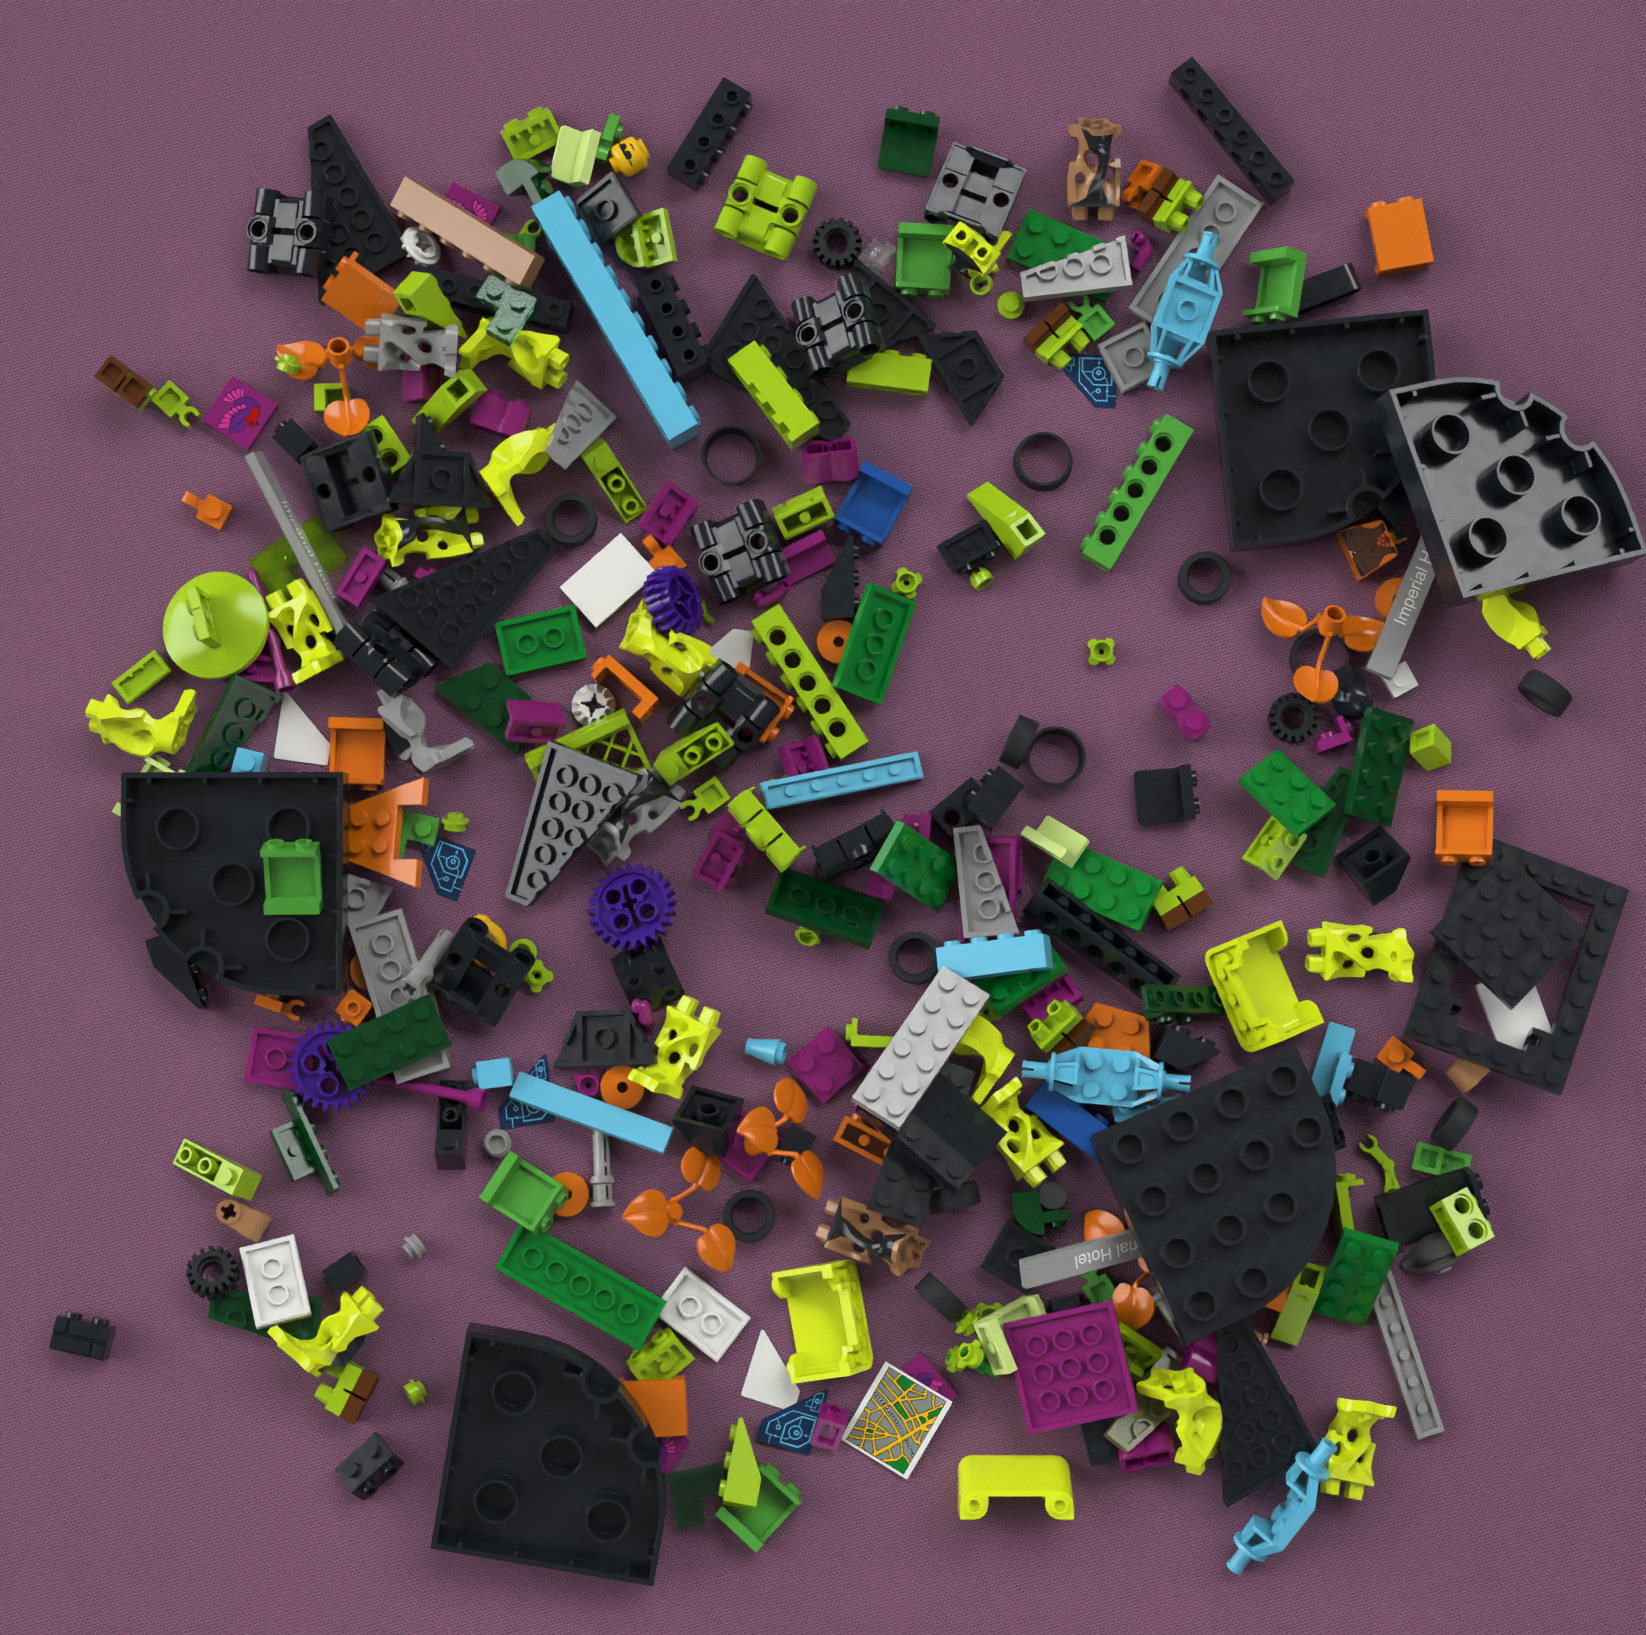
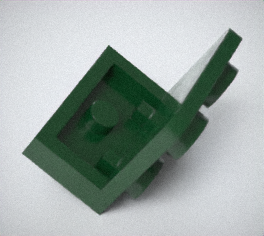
M903 106L886 108L884 130L877 162L878 168L919 177L930 176L940 117L935 116V113L930 111L910 112L908 108Z

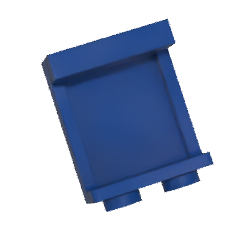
M864 461L859 470L860 477L856 478L838 513L835 514L833 522L837 524L836 529L847 535H850L852 532L861 537L860 541L871 548H874L875 545L881 548L908 500L913 486Z

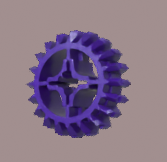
M676 565L662 566L647 575V580L644 582L645 590H643V594L646 597L644 603L648 607L647 612L653 615L651 622L656 623L657 630H662L664 636H669L671 628L674 633L678 634L681 632L691 636L692 633L700 629V624L703 622L701 615L704 613V610L701 608L703 601L700 600V592L696 590L695 582H691L690 575L685 574L682 568L678 569Z

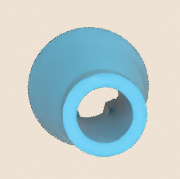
M748 1038L745 1054L754 1056L773 1066L777 1064L783 1065L787 1054V1043H783L781 1039Z

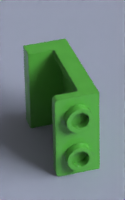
M899 222L895 290L901 293V296L912 298L916 297L917 294H928V298L942 299L944 295L949 296L951 272L947 269V266L951 262L952 251L942 242L953 230V225Z
M1288 246L1252 252L1249 263L1261 267L1255 309L1244 310L1242 316L1251 319L1252 324L1260 326L1268 325V322L1285 323L1286 319L1298 318L1307 253Z
M272 839L264 842L260 850V857H263L266 900L263 904L264 915L320 914L324 905L320 842H312L310 839H299L295 842Z
M509 1151L479 1198L540 1237L542 1232L545 1233L553 1223L552 1217L557 1209H561L567 1202L570 1189Z
M762 1461L758 1464L761 1484L756 1510L721 1505L715 1513L756 1553L792 1511L802 1503V1499L799 1497L802 1494L801 1491L791 1482L786 1485L779 1478L781 1475L780 1471L770 1462L765 1465Z

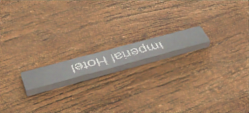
M252 452L245 456V460L334 631L338 634L350 619L338 596L335 594V590L263 452Z
M1420 536L1365 668L1366 671L1387 680L1393 678L1435 577L1422 536Z
M1130 1230L1118 1232L1019 1259L1022 1287L1026 1289L1141 1258L1142 1255Z

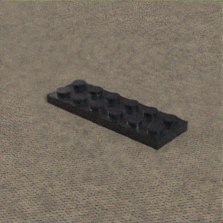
M946 1061L939 1073L967 1096L976 1072ZM890 1141L866 1209L919 1229L936 1180Z

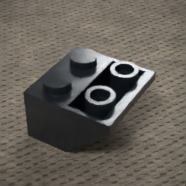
M1175 1025L1162 1031L1151 1060L1158 1064L1159 1062H1164V1067L1172 1071H1178L1215 1057L1219 1054L1220 1050L1214 1048L1215 1042L1201 1036L1194 1039L1189 1036L1190 1031Z

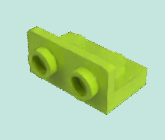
M537 107L527 113L529 117L521 121L513 119L503 125L504 129L500 131V134L514 160L529 159L556 145L560 129L548 108Z
M1271 815L1241 859L1249 865L1264 871L1272 879L1278 880L1306 840L1307 835L1304 833L1296 839Z
M668 1326L664 1330L656 1332L651 1341L642 1347L640 1351L635 1350L626 1363L638 1380L670 1379L695 1358Z

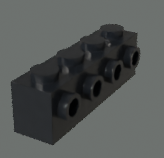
M723 77L667 167L668 175L694 191L700 185L704 186L711 175L709 169L714 162L718 164L725 153L723 147L727 140L732 141L739 130L737 124L742 117L747 118L753 108L751 93Z
M662 269L634 283L682 383L686 384L712 371L713 369L709 361L713 360V357L707 345L701 346L698 340L702 334L696 322L690 323L687 315L691 311L684 298L680 300L676 293L680 290V287L674 275L668 277L665 270Z

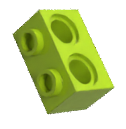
M381 415L369 423L361 433L373 431L374 434L380 433L383 435L382 441L378 444L381 455L377 457H382L383 461L391 455L397 457L396 465L391 467L392 476L390 481H392L402 473L410 455L385 417Z
M1467 1187L1429 1207L1456 1257L1495 1237L1491 1224L1484 1218L1475 1196L1470 1193ZM1454 1204L1458 1206L1460 1213L1455 1209ZM1468 1229L1472 1231L1474 1238L1469 1234Z

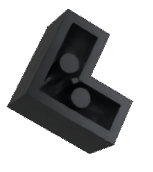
M999 765L994 771L991 768L988 769L980 780L984 785L980 790L974 787L964 802L967 806L964 813L990 832L1025 786Z
M1354 1058L1352 1062L1354 1063L1350 1079L1346 1078L1342 1088L1349 1092L1347 1097L1362 1103L1364 1098L1375 1102L1374 1108L1386 1113H1393L1394 1110H1403L1415 1079L1392 1069H1384L1362 1059Z

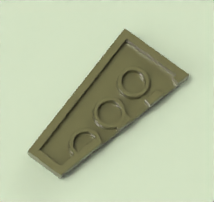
M1164 1346L1162 1348V1359L1151 1365L1140 1381L1150 1378L1151 1370L1154 1367L1179 1371L1183 1358L1168 1346ZM1164 1386V1388H1168V1389H1169V1388H1174V1387H1172V1386ZM1136 1387L1134 1390L1139 1411L1116 1416L1103 1436L1124 1453H1127L1150 1434L1157 1425L1167 1419L1175 1409L1166 1408L1163 1400L1141 1395Z

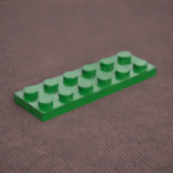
M520 1224L495 1267L497 1270L638 1351L642 1349L668 1302L551 1234L542 1232L539 1237Z

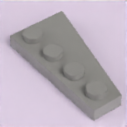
M1125 235L1117 237L1115 241L1107 244L1101 243L1092 246V249L1078 254L1076 252L1067 255V258L1057 262L1051 261L1020 272L1023 302L1132 289Z
M576 380L569 390L545 452L566 470L617 417Z
M982 826L953 828L964 938L1020 933Z
M348 874V925L379 916L395 888Z

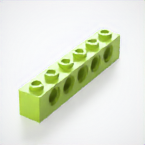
M777 604L751 621L754 627L750 630L751 634L758 644L763 642L767 647L766 657L773 667L777 665L783 672V675L780 676L782 682L788 690L793 688L798 695L795 699L797 705L803 713L808 711L813 718L810 724L818 736L823 734L828 741L824 746L833 759L838 757L840 761H843L868 745L869 741L834 687H832V684L780 604ZM775 632H781L785 635L786 640L781 645H774L770 641L771 635ZM789 655H796L800 658L801 663L796 668H789L785 664L786 658ZM812 678L816 685L813 690L804 691L800 687L801 680ZM818 701H827L831 706L829 712L826 714L817 713L814 707ZM833 724H842L846 730L844 735L841 737L832 736L829 729Z

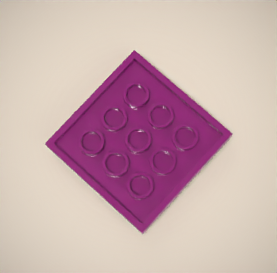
M1113 1299L1003 1323L1007 1344L1017 1366L1014 1374L1028 1435L1139 1411Z

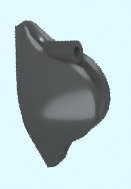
M1436 1232L1424 1236L1401 1260V1265L1404 1271L1441 1274L1451 1270L1466 1253L1456 1257L1444 1233Z

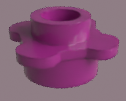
M592 1071L586 1075L576 1074L574 1082L577 1084V1093L588 1097H601L599 1091L600 1073ZM587 1083L591 1084L590 1088L586 1087Z

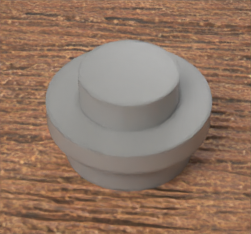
M497 1129L490 1131L485 1136L484 1148L489 1155L502 1157L511 1149L512 1141L507 1132Z
M412 1234L410 1237L405 1236L403 1238L405 1244L402 1246V1249L410 1259L416 1257L418 1260H421L423 1258L422 1255L427 1250L418 1237Z

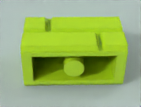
M822 486L786 501V504H780L772 508L774 517L785 540L835 518Z

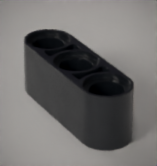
M1348 263L1303 280L1298 315L1360 291L1362 287L1353 264Z

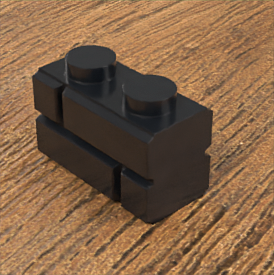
M66 1311L65 1315L61 1314L56 1317L49 1349L102 1361L109 1358L116 1331V1326L109 1325L110 1320L93 1317V1320L90 1321L82 1319L83 1314L74 1311Z

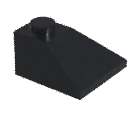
M1381 825L1335 856L1358 891L1373 907L1396 892L1411 859L1410 855Z
M692 1085L672 1118V1123L700 1152L724 1158L734 1141L744 1105V1098Z

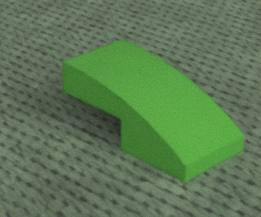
M1418 1142L1411 1169L1441 1175L1466 1166L1470 1167L1472 1155L1452 1150L1447 1151L1442 1147Z

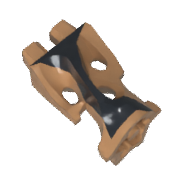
M1078 117V124H1068L1070 136L1078 138L1079 150L1076 160L1069 161L1066 189L1067 205L1071 206L1073 220H1087L1088 207H1098V220H1113L1115 207L1120 205L1121 162L1120 157H1115L1111 161H1109L1111 145L1120 136L1122 125L1113 124L1108 118L1088 119ZM1089 153H1094L1098 156L1099 161L1096 165L1088 163L1087 155ZM1108 168L1113 170L1111 181H1105ZM1079 172L1084 173L1085 176L1082 183L1076 182L1075 176Z
M841 1197L840 1200H828L825 1213L834 1216L831 1226L821 1223L816 1232V1237L825 1242V1248L868 1264H872L873 1259L871 1256L872 1253H875L888 1263L890 1270L895 1275L900 1277L903 1276L907 1269H920L923 1253L930 1246L931 1240L918 1236V1228L907 1224L902 1229L892 1227L884 1221V1215L866 1209L867 1205L844 1197ZM863 1214H867L869 1216V1221L867 1223L861 1222V1216ZM879 1231L883 1232V1238L879 1242L872 1240L873 1234ZM856 1243L865 1248L864 1252H857L854 1249V1244Z

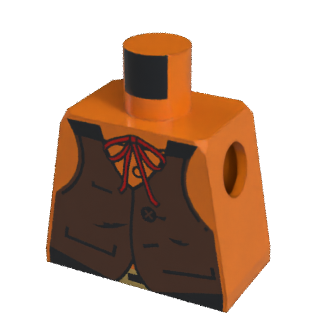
M1383 520L1343 529L1336 535L1357 582L1393 560L1398 555L1395 545L1407 540L1406 533L1401 525L1387 530Z

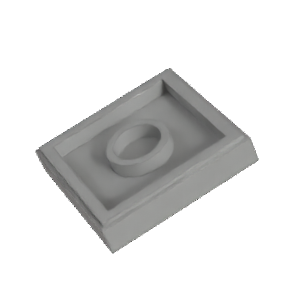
M1146 321L1096 346L1121 395L1149 381L1155 363L1146 357L1148 351H1150L1151 331Z

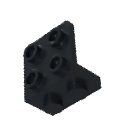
M1191 764L1179 765L1177 768L1141 770L1134 773L1135 802L1139 825L1193 822L1196 819L1195 814H1200L1199 799L1194 798L1193 787H1197L1196 770L1191 771Z
M658 937L659 943H655L652 939L649 940L648 949L641 944L637 952L633 949L626 952L621 951L610 959L616 977L630 1006H632L634 999L642 1001L645 999L650 1003L651 1010H655L681 998L685 994L661 937Z

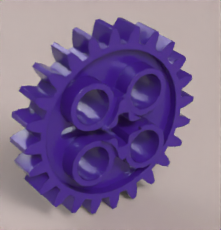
M627 863L626 871H622L617 866L616 875L608 871L606 872L607 881L598 880L602 886L601 889H592L597 897L588 899L589 903L594 906L587 910L589 915L593 917L589 922L593 927H596L594 932L598 936L602 935V941L605 944L610 941V945L614 949L620 944L622 950L626 952L629 945H631L633 950L637 952L641 943L648 949L649 940L652 939L655 943H659L656 935L659 933L664 936L667 935L663 929L664 926H673V923L668 918L677 915L675 910L670 908L677 905V901L671 898L675 895V891L669 888L670 882L668 879H663L664 876L660 871L654 874L652 866H649L645 872L641 863L637 865L636 870L633 869L630 863ZM625 886H628L630 898L635 903L634 910L641 923V928L639 929L637 928L635 917L630 912L631 905L624 892ZM647 886L642 894H636V890L639 887ZM621 896L617 904H610L614 897ZM655 910L651 918L644 919L646 912ZM629 920L627 927L618 929L622 921Z
M327 1021L326 1029H323L320 1024H315L316 1033L306 1029L305 1032L308 1038H297L301 1044L300 1048L291 1047V1050L297 1055L296 1057L288 1058V1061L295 1063V1067L288 1069L287 1072L295 1073L296 1075L290 1083H299L300 1086L296 1089L295 1093L305 1092L304 1102L309 1101L311 1098L314 1099L313 1108H317L322 1102L324 1111H328L331 1104H333L335 1111H340L341 1103L349 1109L351 1108V1099L356 1103L361 1102L359 1093L369 1095L368 1090L365 1088L366 1085H375V1082L372 1081L353 1091H349L348 1087L342 1084L335 1071H328L327 1068L330 1066V1063L318 1050V1046L321 1045L331 1061H336L326 1040L353 1029L354 1025L350 1024L346 1030H343V1022L340 1021L335 1029L331 1021ZM312 1055L320 1059V1067L316 1071L310 1070L307 1066L308 1058ZM337 1065L336 1068L338 1072L341 1074V1071ZM329 1077L333 1078L337 1084L336 1090L331 1094L327 1093L323 1088L324 1081Z

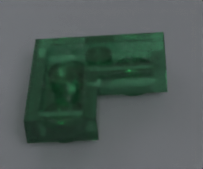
M489 274L476 295V301L497 311L486 328V334L508 346L512 345L538 304L537 298Z
M723 1461L667 1474L678 1529L706 1524L701 1496L719 1492L721 1479L726 1480Z

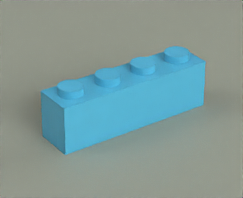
M1041 930L1025 931L1024 936L1014 937L1013 933L997 935L998 940L987 941V937L971 938V943L961 944L959 940L944 942V947L936 948L938 972L944 966L965 980L1051 970L1053 969L1050 936L1041 934Z

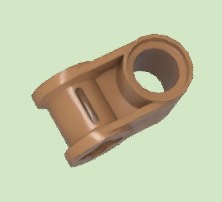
M1459 1059L1445 1073L1461 1093L1464 1094L1478 1084L1491 1070Z
M236 1199L224 1200L219 1203L216 1209L218 1220L257 1243L260 1242L272 1220V1217ZM233 1204L235 1206L233 1211L237 1214L227 1218V1212L224 1210V1207H230Z

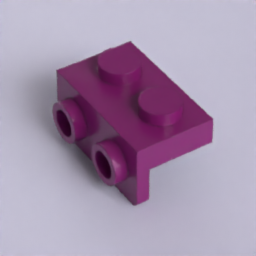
M666 480L636 526L647 534H651L661 544L670 546L671 543H675L682 534L681 528L685 522L691 520L698 509L696 506L699 500Z
M817 735L777 749L787 777L830 769Z
M717 826L691 875L716 887L715 893L720 895L723 888L729 889L735 878V874L732 873L736 865L741 867L748 854L745 851L746 840Z
M1066 973L1020 1004L1031 1021L1040 1019L1043 1022L1049 1016L1046 1010L1053 1000H1058L1061 1003L1066 1000L1075 1007L1083 1002L1084 998Z

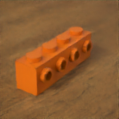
M855 1113L851 1117L845 1115L833 1140L882 1165L891 1140L877 1128L874 1130L866 1126L867 1119Z

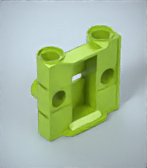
M746 155L734 183L729 188L728 197L716 222L714 231L744 246L787 262L818 191V185L814 181L799 175L795 177L794 181L788 180L769 172L768 164L762 159L753 155ZM738 192H744L748 195L744 202L734 200V196ZM758 199L779 209L777 213H773L754 205V203ZM788 213H794L798 216L797 221L794 223H787L783 218Z
M753 786L734 798L727 805L728 811L741 827L745 829V834L761 852L766 851L765 855L782 873L800 858L806 847L804 845L799 848L753 795L755 792V787Z

